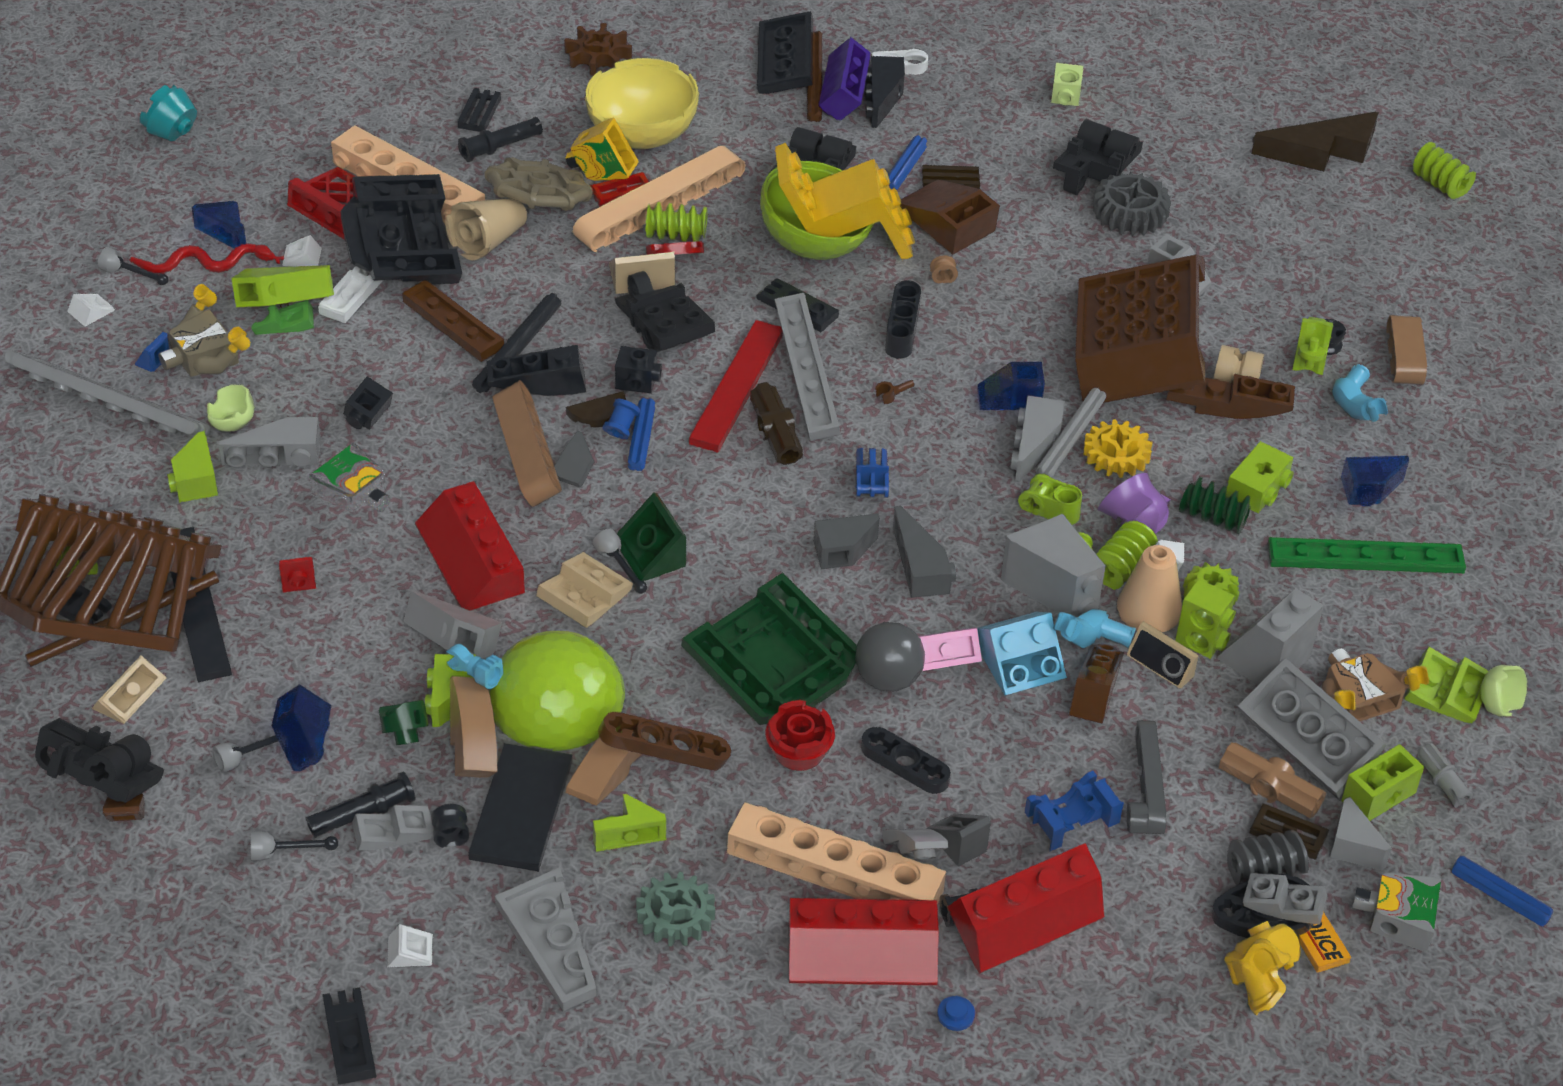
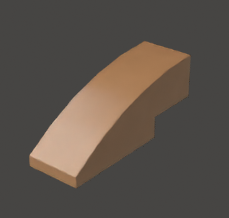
M452 676L450 678V745L455 746V776L487 778L498 772L496 732L489 690L476 683L474 678Z
M641 732L642 737L648 741L649 733ZM599 737L578 766L566 786L565 793L597 806L626 779L631 764L642 754L608 746Z

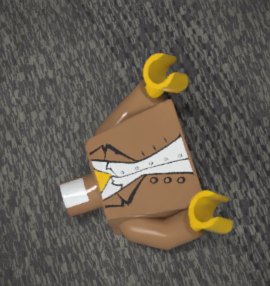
M1341 648L1332 652L1328 657L1331 666L1328 669L1326 680L1322 683V690L1358 721H1363L1400 709L1406 688L1416 691L1420 687L1419 684H1429V677L1425 666H1413L1407 669V671H1397L1381 663L1373 654L1367 653L1351 658L1345 649Z

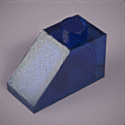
M1346 457L1341 480L1348 504H1360L1362 506L1380 504L1404 481L1409 457Z

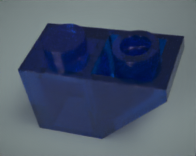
M1010 362L977 385L980 410H1019L1020 407L1026 408L1028 396L1043 398L1045 380L1042 362Z
M300 684L277 699L271 725L292 770L301 772L310 765L317 764L322 758L325 735L330 726L329 716L332 706Z

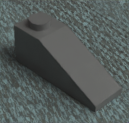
M895 506L893 530L911 598L950 594L951 582L956 581L954 562L949 563L946 550L902 506Z

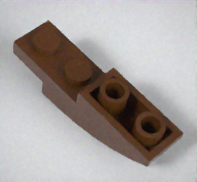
M1234 374L1232 383L1205 377V384L1167 391L1166 400L1194 405V413L1233 419L1262 418L1291 412L1294 408L1295 386Z

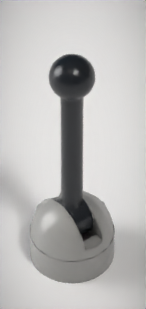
M105 247L100 253L98 268L113 273L124 268L154 279L159 285L168 283L169 279L166 274L158 275L125 263L122 254L116 249Z
M605 529L598 533L592 542L597 552L603 557H614L634 583V590L639 594L646 592L647 584L637 578L619 554L621 540L613 529Z
M286 727L280 734L241 748L231 742L213 746L214 760L222 773L230 771L240 764L243 754L283 739L293 740L296 737V730L293 727Z
M251 832V861L269 859L276 849L325 847L328 850H335L339 843L338 839L334 836H329L325 840L276 842L274 837L268 832Z

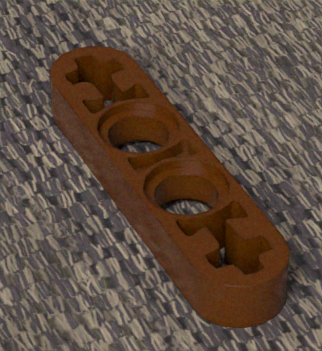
M621 712L608 713L598 728L600 739L608 746L703 769L717 771L725 765L731 756V747L722 737ZM641 732L651 734L656 739V742L646 741L642 737ZM674 740L683 741L689 750L679 749L675 745Z

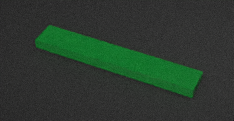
M1269 537L1267 543L1271 567L1465 574L1466 570L1462 544Z

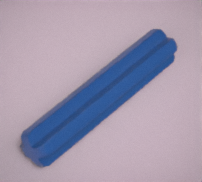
M914 136L888 173L889 187L891 189H899L927 148V139L925 137Z
M644 397L638 402V407L641 411L638 417L635 418L628 456V468L630 470L642 471L646 463L655 412V401L652 398L646 399Z
M1460 856L1454 863L1452 873L1539 926L1544 927L1551 919L1553 914L1551 907L1467 857Z

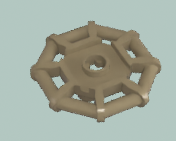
M509 157L497 166H489L485 171V179L493 185L495 195L500 198L508 197L527 204L530 209H535L537 206L558 207L564 211L572 210L574 205L581 201H589L593 195L592 187L584 182L581 172L551 164L548 159L525 161Z

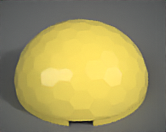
M651 58L624 60L614 63L615 67L604 73L601 70L598 71L590 79L586 88L585 101L591 121L594 125H597L614 117L632 149L655 148L672 142L684 133L696 114L699 92L695 79L691 74L688 76L679 70V65L668 61Z

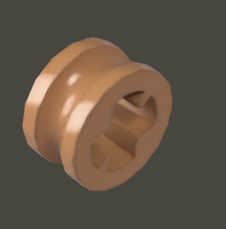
M939 256L930 263L931 276L935 283H952L958 277L956 262L951 256Z

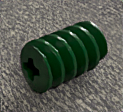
M1201 476L1194 483H1189L1181 499L1179 512L1182 513L1189 507V515L1196 517L1201 512V519L1204 522H1207L1213 516L1214 526L1218 527L1225 521V529L1227 531H1231L1237 525V534L1240 535L1250 513V496L1247 495L1242 502H1239V491L1235 490L1230 497H1227L1226 486H1223L1216 493L1214 492L1215 482L1211 481L1204 488L1202 487L1203 477Z

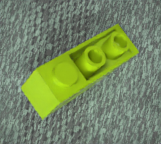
M330 265L246 268L231 278L236 307L270 306L334 295Z

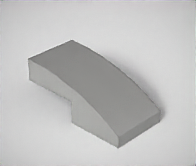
M394 805L390 814H355L352 821L358 851L378 850L433 838L434 829L428 806Z

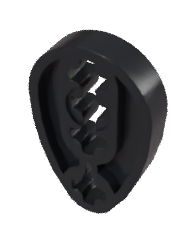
M1275 874L1286 875L1288 883L1291 885H1309L1304 880L1292 875ZM1248 881L1230 888L1213 903L1212 919L1214 923L1226 931L1245 938L1251 937L1248 929L1266 921L1269 922L1271 927L1278 924L1289 926L1294 930L1298 939L1300 935L1306 933L1314 926V924L1295 922L1269 916L1245 907L1243 899ZM1226 908L1230 909L1234 916H1227V913L1223 910Z

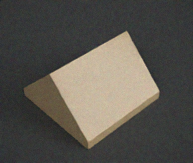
M674 252L614 258L609 262L616 294L628 293V276L641 271H645L649 276L653 290L675 285Z

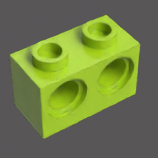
M1198 579L1183 600L1175 641L1209 659L1212 658L1217 650L1223 651L1231 637V633L1227 632L1236 614V611L1232 610L1235 595Z

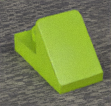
M623 794V816H609L593 820V841L596 852L666 840L665 814L628 794Z

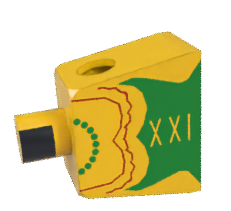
M614 117L580 133L572 144L571 151L566 154V162L571 169L581 167L586 178L594 181L629 178L639 163Z

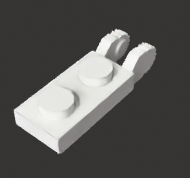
M355 266L333 288L334 295L325 297L318 306L319 314L346 323L383 280L374 281L371 275H368L369 272Z

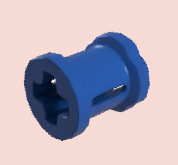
M615 399L613 403L614 411L609 422L604 423L603 430L611 436L627 440L630 435L628 430L634 417H638L641 410L632 402L624 399Z

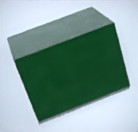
M653 492L617 533L621 540L620 551L640 581H646L686 567V535L660 496Z

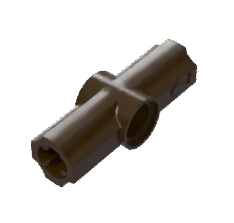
M768 382L757 384L750 391V400L757 414L758 429L763 431L765 436L762 439L764 441L768 440L777 463L783 465L796 463L799 459L803 458V449L795 433V421L792 411L789 407H784L776 386H772Z

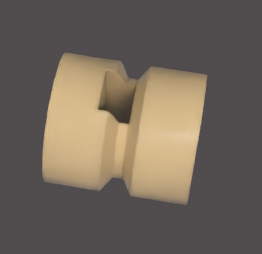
M1222 345L1214 379L1232 383L1234 374L1259 378L1264 354L1253 351L1241 354L1239 348Z

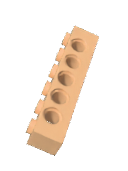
M355 125L331 142L333 163L337 167L356 174L357 177L440 174L445 195L441 215L445 225L446 216L451 214L452 209L450 208L460 202L485 200L484 193Z
M744 802L728 832L727 854L856 899L937 900L938 905L939 898L944 892L946 871L938 869L931 864H923L903 857L896 852H888L871 846L864 841H856L836 834L832 830L804 823L797 818H790L772 812L762 806H755Z

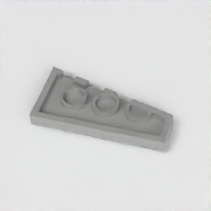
M560 867L495 896V905L563 1012L597 996L594 978L585 949L582 946L579 928L573 916L570 898L564 886Z

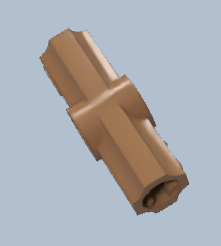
M1232 742L1220 760V769L1249 784L1252 793L1256 796L1260 794L1267 798L1268 803L1278 800L1311 818L1319 811L1325 800L1327 792L1296 776L1292 766L1279 757H1272L1267 760L1238 743Z

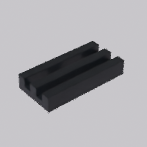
M474 88L457 121L458 128L477 132L486 130L501 101V92L495 91L494 95H490V90H484L483 93H480L479 88ZM480 99L479 102H478V104H477V106H476V108H475V110H474V112H473V114H472V116H471V118H470V120H469V122H468V124H467L466 122H467V120H468V118H469V116H470V114H471V112H472V110H473V108H474V106H475L477 100ZM487 101H490L480 124L476 125Z

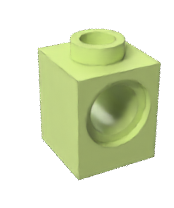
M1056 63L1051 103L1079 106L1083 66Z

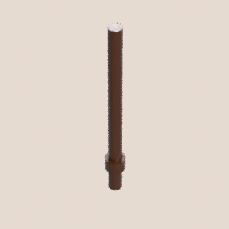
M214 570L202 575V578H195L190 581L187 600L196 597L197 592L219 583ZM175 588L163 593L159 609L172 604ZM147 600L129 608L121 626L141 618ZM109 617L94 625L106 626ZM66 636L26 654L25 657L30 667L90 640Z

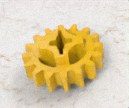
M1116 419L1112 420V425L1101 421L1100 428L1092 426L1090 433H1086L1083 455L1087 456V464L1096 463L1095 471L1098 472L1105 469L1106 476H1111L1113 472H1116L1119 478H1123L1124 472L1134 476L1136 469L1144 471L1146 464L1150 463L1152 442L1148 441V433L1140 434V426L1129 427V421H1125L1123 425L1118 424Z

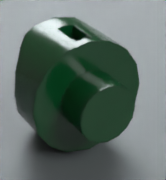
M423 700L379 708L382 734L394 732L396 745L419 742L417 728L429 726L426 706Z

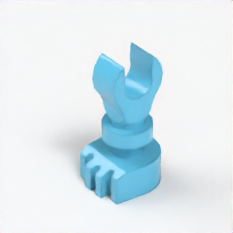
M455 644L446 651L454 656L446 662L451 669L467 672L468 675L474 677L476 683L487 689L497 686L503 675L501 658L495 655L487 657L486 660L478 656L474 657L462 644Z

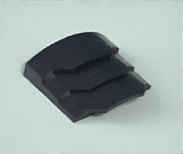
M440 174L353 177V197L341 210L344 238L351 264L369 272L374 281L401 279L402 282L428 281L431 284H454L460 282L462 269L457 248L449 249L441 215L445 195Z

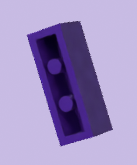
M852 37L848 38L829 54L819 101V107L836 120L844 119L861 105L871 53Z

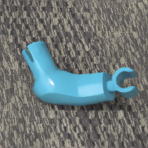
M1354 365L1345 378H1339L1335 381L1332 389L1333 397L1352 418L1375 422L1379 420V414H1388L1386 401L1383 398H1371L1361 392L1360 388L1369 379L1370 372L1363 365Z
M1091 609L1079 617L1059 612L1053 629L1059 630L1065 639L1081 648L1090 646L1095 642L1096 638L1100 639V637L1129 648L1136 631L1135 627L1132 628L1108 618L1109 614H1106L1107 611Z

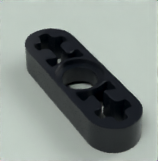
M872 727L863 733L861 750L867 758L928 793L937 794L948 788L951 772L944 762L885 728ZM878 741H882V742H883V745L877 744L875 747L871 745V742H873V743H877ZM901 756H908L915 763L903 766L896 759ZM936 774H939V775H940V778L935 777L933 780H931V779L928 778V775H930V776H934V775H936Z

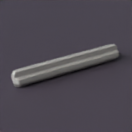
M1098 388L1091 389L1039 464L1036 474H1045L1052 478L1106 399L1105 392L1100 391Z

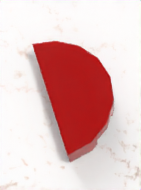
M704 242L650 244L646 246V254L674 252V255L704 253Z

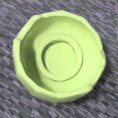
M229 385L220 388L217 391L216 402L214 404H207V418L210 425L224 432L237 431L245 427L252 419L255 408L249 389L243 385Z
M1498 665L1490 669L1481 684V700L1486 710L1497 716H1512V713H1509V711L1523 707L1527 694V678L1524 669L1520 666Z

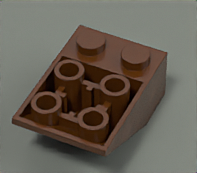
M937 179L902 198L900 207L901 209L906 208L911 220L953 255L996 230L1000 205L981 189Z

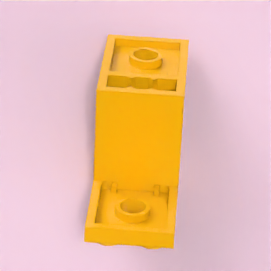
M786 143L775 147L779 185L806 232L824 237H840L880 221L900 258L909 259L913 257L911 245L915 244L911 229L908 227L912 225L911 217L906 208L901 209V200L897 190L889 187L890 180L885 168H879L875 159L812 182L810 175L802 172L801 161L796 152L791 153Z

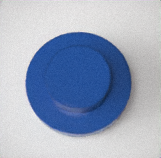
M951 996L941 1001L938 1006L937 1017L939 1022L947 1029L961 1031L972 1025L975 1018V1009L966 998Z

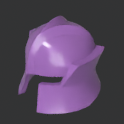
M1139 473L1114 488L1101 502L1098 511L1111 516L1115 520L1118 517L1123 519L1120 527L1125 522L1138 521L1147 525L1156 534L1167 522L1169 515L1167 505L1171 499L1156 490L1150 481L1148 473Z

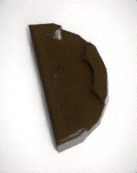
M622 391L567 406L566 415L575 423L579 421L583 424H590V427L593 428L603 427L605 422H609L614 411L613 403L615 399L626 400L625 393Z

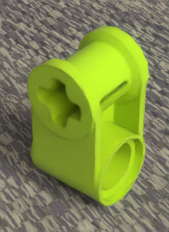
M1036 474L1031 479L1029 489L1019 495L1018 503L1021 509L1047 519L1063 514L1073 525L1080 519L1082 492L1074 485L1055 480L1045 474Z

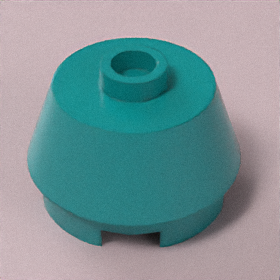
M167 85L162 86L150 97L153 104L148 112H141L140 123L146 127L147 133L169 141H175L190 131L197 117V109L183 88H177L175 85L172 88H169Z

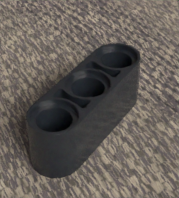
M900 281L894 287L886 331L885 351L889 356L896 359L908 357L913 349L921 299V287L914 281Z

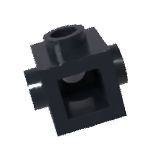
M621 346L615 364V389L652 394L654 383L660 382L662 375V364L657 363V350Z

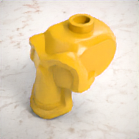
M1266 921L1248 929L1251 937L1238 942L1234 950L1228 952L1225 956L1224 961L1227 964L1232 983L1237 986L1245 983L1248 1005L1254 1015H1258L1259 1012L1264 1010L1269 1011L1279 1001L1286 991V986L1277 974L1278 969L1284 967L1285 970H1289L1294 966V962H1297L1300 958L1299 939L1294 930L1285 924L1271 927L1269 922Z

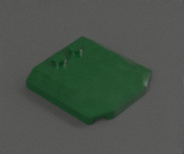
M783 572L759 587L756 597L715 624L704 623L683 637L681 646L759 725L767 724L771 717L778 712L779 706L790 701L804 700L806 701V706L815 707L847 684L856 664L855 654L857 645Z

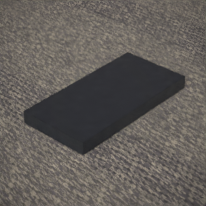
M811 11L760 21L757 68L758 93L769 94L813 85V16Z
M504 743L497 764L498 772L493 776L468 852L469 860L539 872L573 762L572 754Z

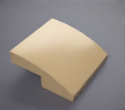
M582 552L563 562L559 575L538 585L536 596L587 628L628 594L632 589L633 583Z

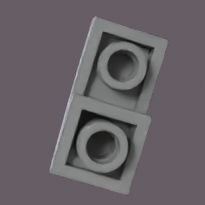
M893 829L883 831L884 845H897L900 854H914V860L936 858L935 852L948 848V840L931 829Z
M1251 873L1243 904L1249 909L1280 919L1320 924L1327 893L1325 886L1291 885L1288 883L1286 875Z

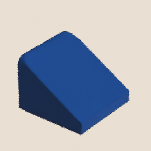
M162 332L144 349L135 363L136 366L154 372L161 365L158 354L170 349L167 333Z

